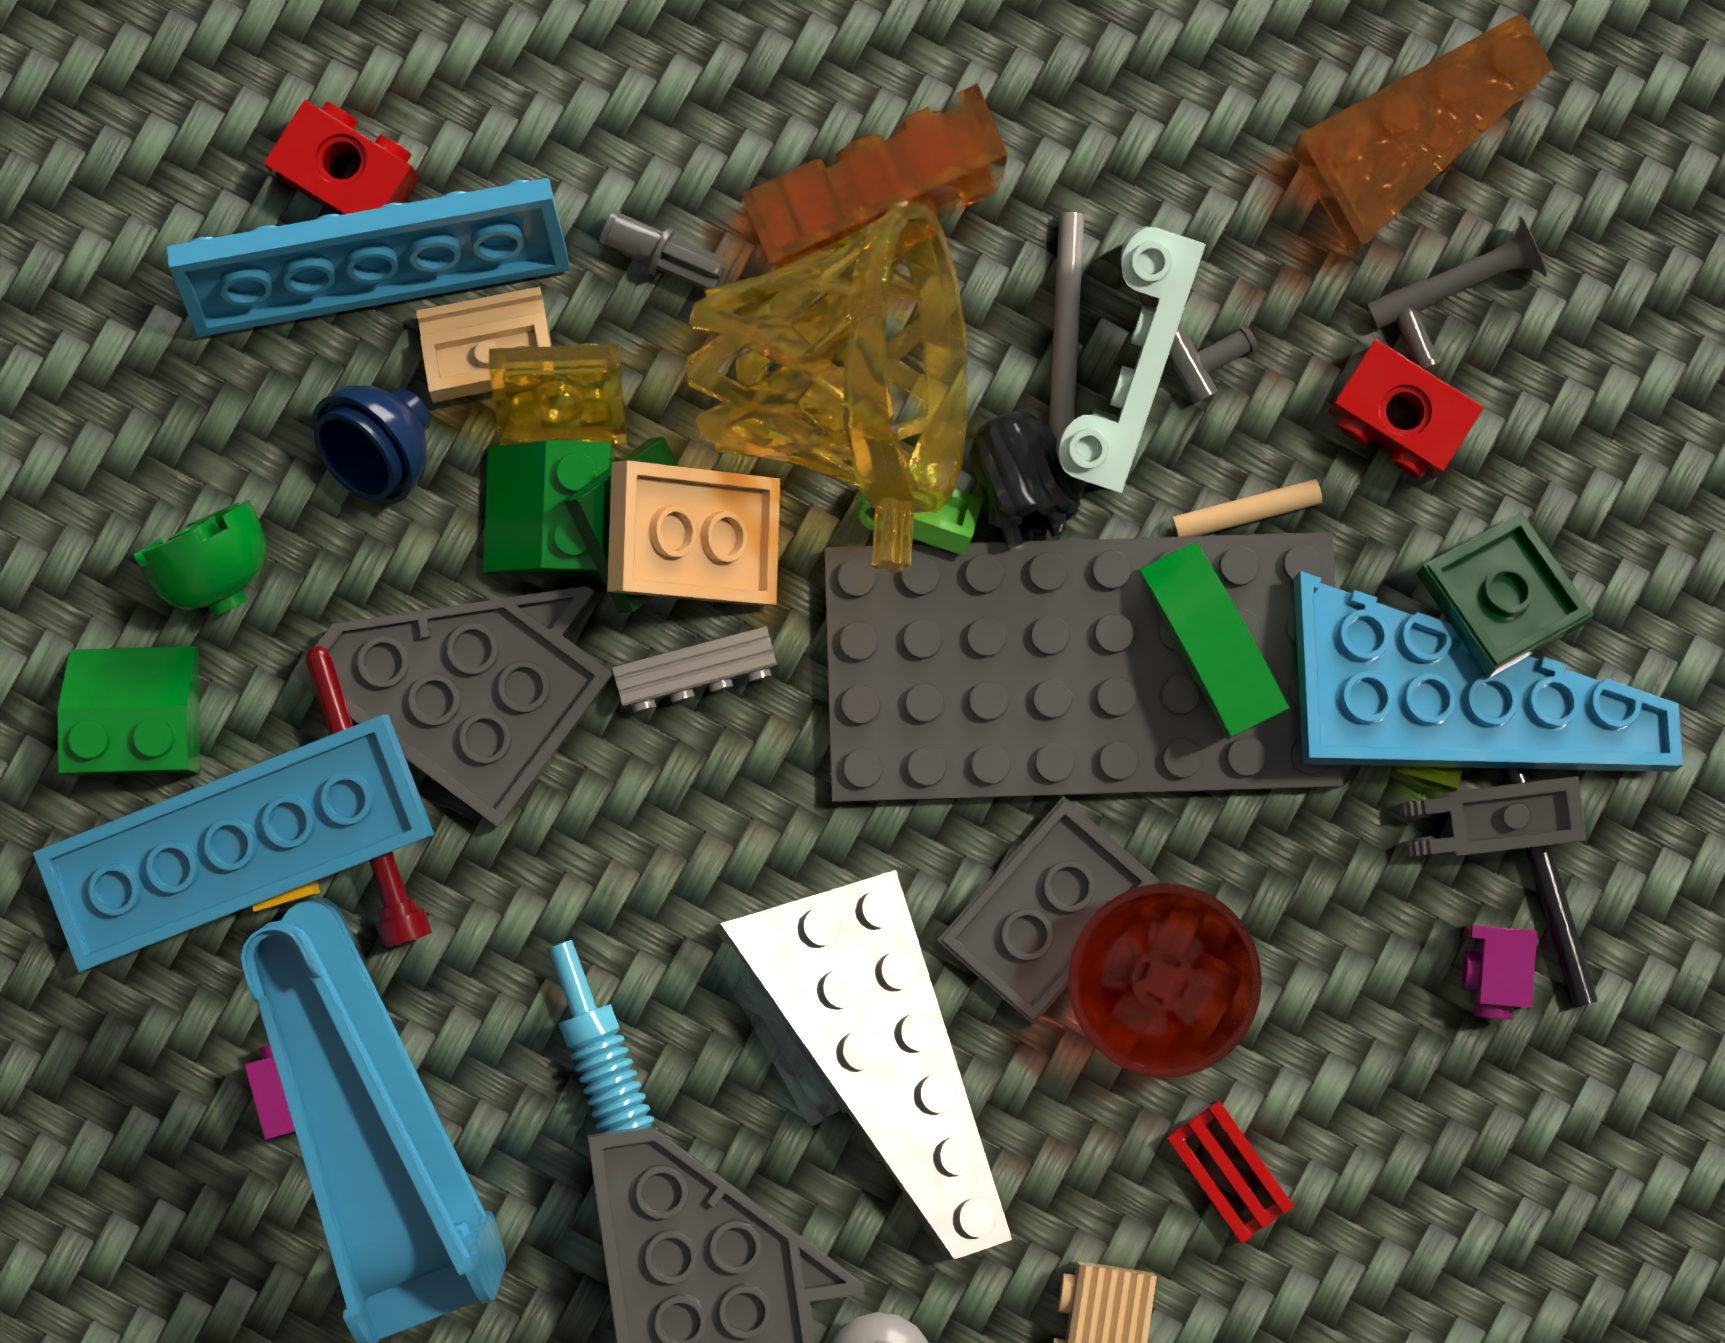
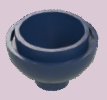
M346 386L328 394L316 405L312 419L315 445L324 465L342 486L361 498L381 504L401 502L412 493L424 474L427 460V443L424 431L430 426L428 409L417 395L404 388L388 392L374 386Z

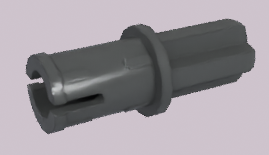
M616 209L611 212L599 240L600 248H607L649 266V274L656 276L660 271L707 292L714 291L719 285L726 266V261L723 257L675 237L674 229L668 227L663 232L621 214V211Z

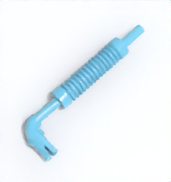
M572 940L548 948L573 1018L563 1021L558 1025L567 1048L575 1049L570 1057L571 1060L579 1061L574 1067L575 1071L583 1072L579 1082L588 1084L583 1089L584 1095L592 1096L587 1101L588 1106L596 1107L591 1113L593 1118L600 1119L596 1124V1128L605 1130L604 1132L650 1126L655 1120L653 1116L646 1115L650 1110L649 1105L641 1104L646 1098L645 1093L637 1092L642 1086L641 1082L632 1081L638 1074L636 1070L629 1069L633 1064V1060L624 1058L629 1052L628 1047L620 1046L625 1040L624 1036L615 1035L620 1028L611 1004L597 1009Z

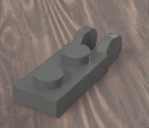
M1579 776L1448 792L1449 797L1399 803L1401 817H1409L1410 819L1430 817L1433 813L1451 811L1454 834L1453 837L1435 838L1433 836L1413 838L1411 842L1404 843L1406 857L1456 851V856L1587 840Z

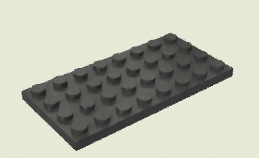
M1333 532L1024 541L1023 544L1016 547H1006V542L970 543L965 556L942 548H936L929 544L824 547L832 803L1337 788L1343 786L1342 765L1303 764L1294 595V577L1299 571L1322 578L1320 583L1335 588ZM1195 541L1199 544L1233 601L1289 706V709L1228 740H1226L1199 684H1195L1138 571L1140 568Z

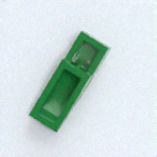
M1197 541L1138 570L1195 684H1199L1226 740L1289 709L1253 637Z

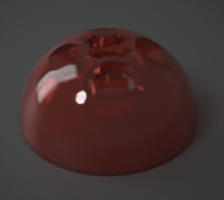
M1170 883L1151 884L1131 889L1102 906L1082 929L1072 951L1068 973V988L1073 1012L1079 1026L1093 1046L1110 1061L1126 1070L1144 1076L1159 1078L1181 1077L1200 1072L1216 1064L1232 1052L1244 1038L1254 1020L1260 1002L1262 987L1260 960L1255 944L1237 915L1224 903L1206 892L1193 887ZM1145 962H1147L1150 967L1145 972L1144 980H1138V978L1142 979V973L1147 967ZM1149 992L1151 995L1155 997L1162 998V1003H1160V999L1153 998L1147 993Z

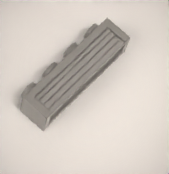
M767 626L612 667L622 706L625 709L632 707L633 713L655 708V701L670 697L672 703L693 698L695 697L693 690L709 686L710 692L725 690L733 687L732 680L745 676L748 677L749 682L766 679L772 676L771 669L778 668Z

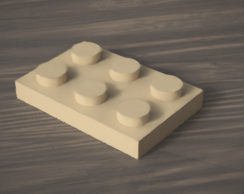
M628 460L612 462L607 592L753 606L776 605L780 479Z

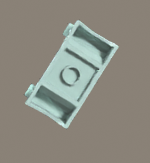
M1148 226L1135 229L1125 239L1122 245L1121 267L1126 284L1135 291L1156 297L1158 300L1155 308L1143 305L1131 338V344L1142 348L1135 369L1122 365L1110 401L1111 406L1121 409L1119 416L1094 408L1092 415H1082L1074 419L1060 434L1057 440L1056 454L1062 468L1070 476L1119 493L1123 492L1206 244L1157 227Z

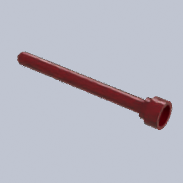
M321 646L311 648L306 654V664L330 736L353 727L330 652ZM393 851L370 859L371 870L383 904L382 908L377 909L381 921L375 923L382 947L396 946L431 934L432 931L425 909L417 908L415 898H407Z

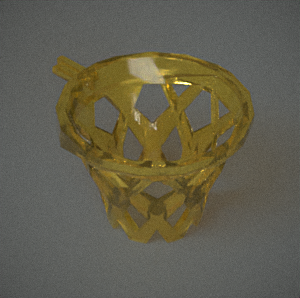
M899 202L893 203L886 215L802 259L763 275L705 289L706 298L694 303L689 324L694 329L719 337L687 357L688 386L723 402L698 414L695 419L702 438L715 442V452L775 459L815 470L860 486L865 499L875 509L872 567L874 569H887L890 573L903 572V568H911L914 514L937 513L951 500L963 464L968 421L966 326L956 268L943 228L926 203ZM904 258L914 285L889 280L890 273ZM857 260L854 275L841 274ZM821 292L825 293L822 297H820L813 304H811ZM887 296L917 301L920 317L886 341ZM922 340L924 346L925 377L900 361ZM743 349H750L736 360V376L740 383L714 371L715 368ZM836 359L845 364L837 367L832 361ZM773 362L780 365L772 372L765 369V367ZM889 381L925 400L924 416L896 424L891 404ZM922 433L912 455L901 447L900 440Z

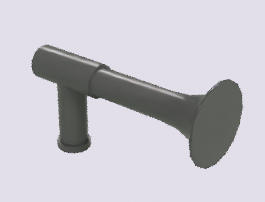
M1518 216L1519 225L1514 234L1494 250L1427 280L1423 278L1366 303L1376 328L1380 329L1396 322L1415 364L1426 370L1441 363L1442 360L1435 352L1418 313L1419 311L1435 305L1436 301L1511 270L1528 268L1537 270L1544 277H1547L1542 256L1523 217Z
M1123 244L1095 260H1106L1116 265L1122 271L1121 252ZM1136 291L1143 305L1155 308L1158 298ZM1179 323L1168 357L1192 403L1195 404L1218 391L1209 373L1248 352L1253 353L1258 350V344L1249 327L1243 325L1233 334L1197 352L1189 335L1186 336Z

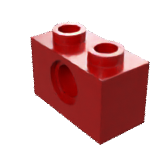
M304 99L263 163L273 177L333 214L339 215L377 209L389 203H404L419 179L412 165L407 163L412 156L410 152L379 134L375 142L354 130L358 124L354 117L327 101L322 109H319ZM352 152L361 156L360 167L352 177L336 179L330 176V165L339 154Z
M1375 339L1328 412L1338 418L1335 426L1343 434L1363 445H1368L1370 440L1375 441L1392 452L1389 461L1404 473L1421 480L1424 474L1436 479L1445 470L1484 407ZM1393 400L1409 402L1417 412L1418 420L1416 427L1411 430H1400L1394 427L1386 415L1388 402Z

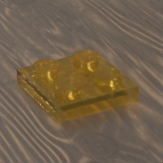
M585 343L577 346H517L514 348L489 349V375L500 445L543 440L627 444V415L619 344L597 345Z

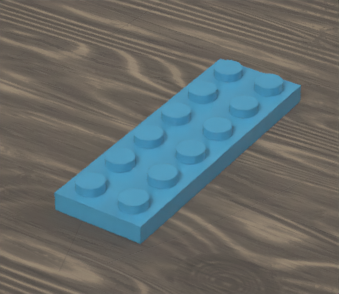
M549 178L533 181L517 180L500 187L472 192L456 191L433 199L405 204L389 203L372 210L344 215L327 214L316 220L282 226L266 225L249 232L215 238L199 237L187 243L167 246L169 269L197 337L570 271L567 248Z
M385 714L35 851L33 854L78 972H81L435 834L388 714Z

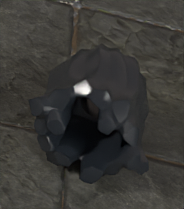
M1010 412L987 421L975 433L969 453L973 473L988 505L986 524L997 530L1000 534V540L1006 542V547L1020 546L1024 541H1032V538L1035 536L1045 535L1048 530L1052 537L1060 535L1066 530V521L1073 519L1078 514V507L1081 505V498L1070 488L1064 469L1058 461L1056 437L1046 424L1026 412Z

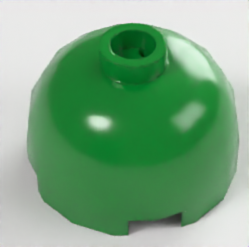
M250 500L242 504L230 505L187 524V528L170 536L168 542L163 543L161 538L133 554L145 580L154 593L169 605L188 611L208 606L212 615L217 616L248 601L243 589L261 575L266 563L267 542L261 523Z

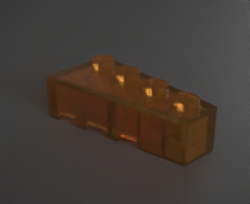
M1522 12L1299 134L1291 151L1352 258L1356 257L1381 231L1399 217L1437 179L1441 178L1480 139L1486 136L1528 97L1552 70V64Z
M978 83L957 93L961 106L941 114V111H931L929 107H926L905 117L906 122L894 130L895 136L886 141L883 140L882 135H866L847 144L846 147L835 154L838 163L826 168L822 159L813 160L741 194L743 209L771 276L784 270L787 277L801 275L821 265L820 255L842 246L846 253L862 250L881 239L878 231L902 222L904 229L915 228L936 218L939 215L937 210L939 206L959 198L963 205H969L996 193L998 189L995 183L1004 180L1008 154Z

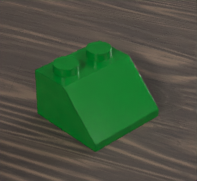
M543 440L488 447L483 557L484 574L602 578L564 501L612 466V462H615V451L610 442Z
M199 647L69 650L58 704V773L72 777L201 774Z

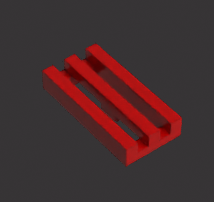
M1219 1100L1166 1136L1168 1142L1241 1244L1253 1237L1252 1235L1257 1231L1264 1229L1274 1222L1273 1220L1282 1213L1285 1214L1295 1207ZM1215 1119L1274 1201L1265 1209L1205 1126ZM1194 1133L1254 1216L1244 1224L1185 1142Z

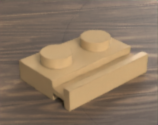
M540 286L416 311L428 389L433 403L557 379L545 304Z

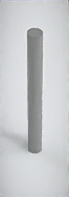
M1077 212L1059 213L1049 429L1057 440L1062 431L1075 417L1084 214Z

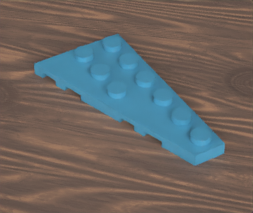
M1299 571L1294 577L1303 764L1675 772L1683 766L1678 703L1607 678L1602 682L1566 669L1567 664L1547 657L1539 660L1528 656L1487 678L1450 623L1420 612L1411 615L1377 603V597L1357 590L1349 593L1320 583L1322 578L1303 571Z

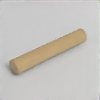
M1317 479L1173 516V527L1176 537L1201 536L1322 504V493Z

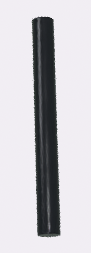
M1501 768L1505 785L1531 782L1528 769ZM1551 845L1525 848L1572 1006L1576 1008L1597 1002L1596 992Z

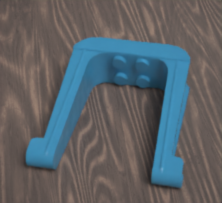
M316 896L305 898L288 909L281 921L270 922L251 934L243 945L241 961L252 999L258 1003L346 1303L343 1319L356 1343H378L380 1339L480 1301L481 1304H486L494 1301L506 1268V1256L494 1214L491 1211H485L355 947V939L342 912L329 899Z

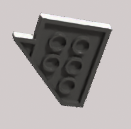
M588 586L333 623L316 644V646L326 648L331 654L350 717L360 724L388 714L405 758L498 828H501L614 677V673L565 638V635L596 595ZM305 659L294 673V676L315 691Z
M652 1125L587 1135L617 1343H816L810 1302L865 1294L864 1284L859 1278Z

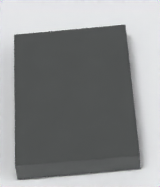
M1063 796L937 941L1034 1025L1160 880Z

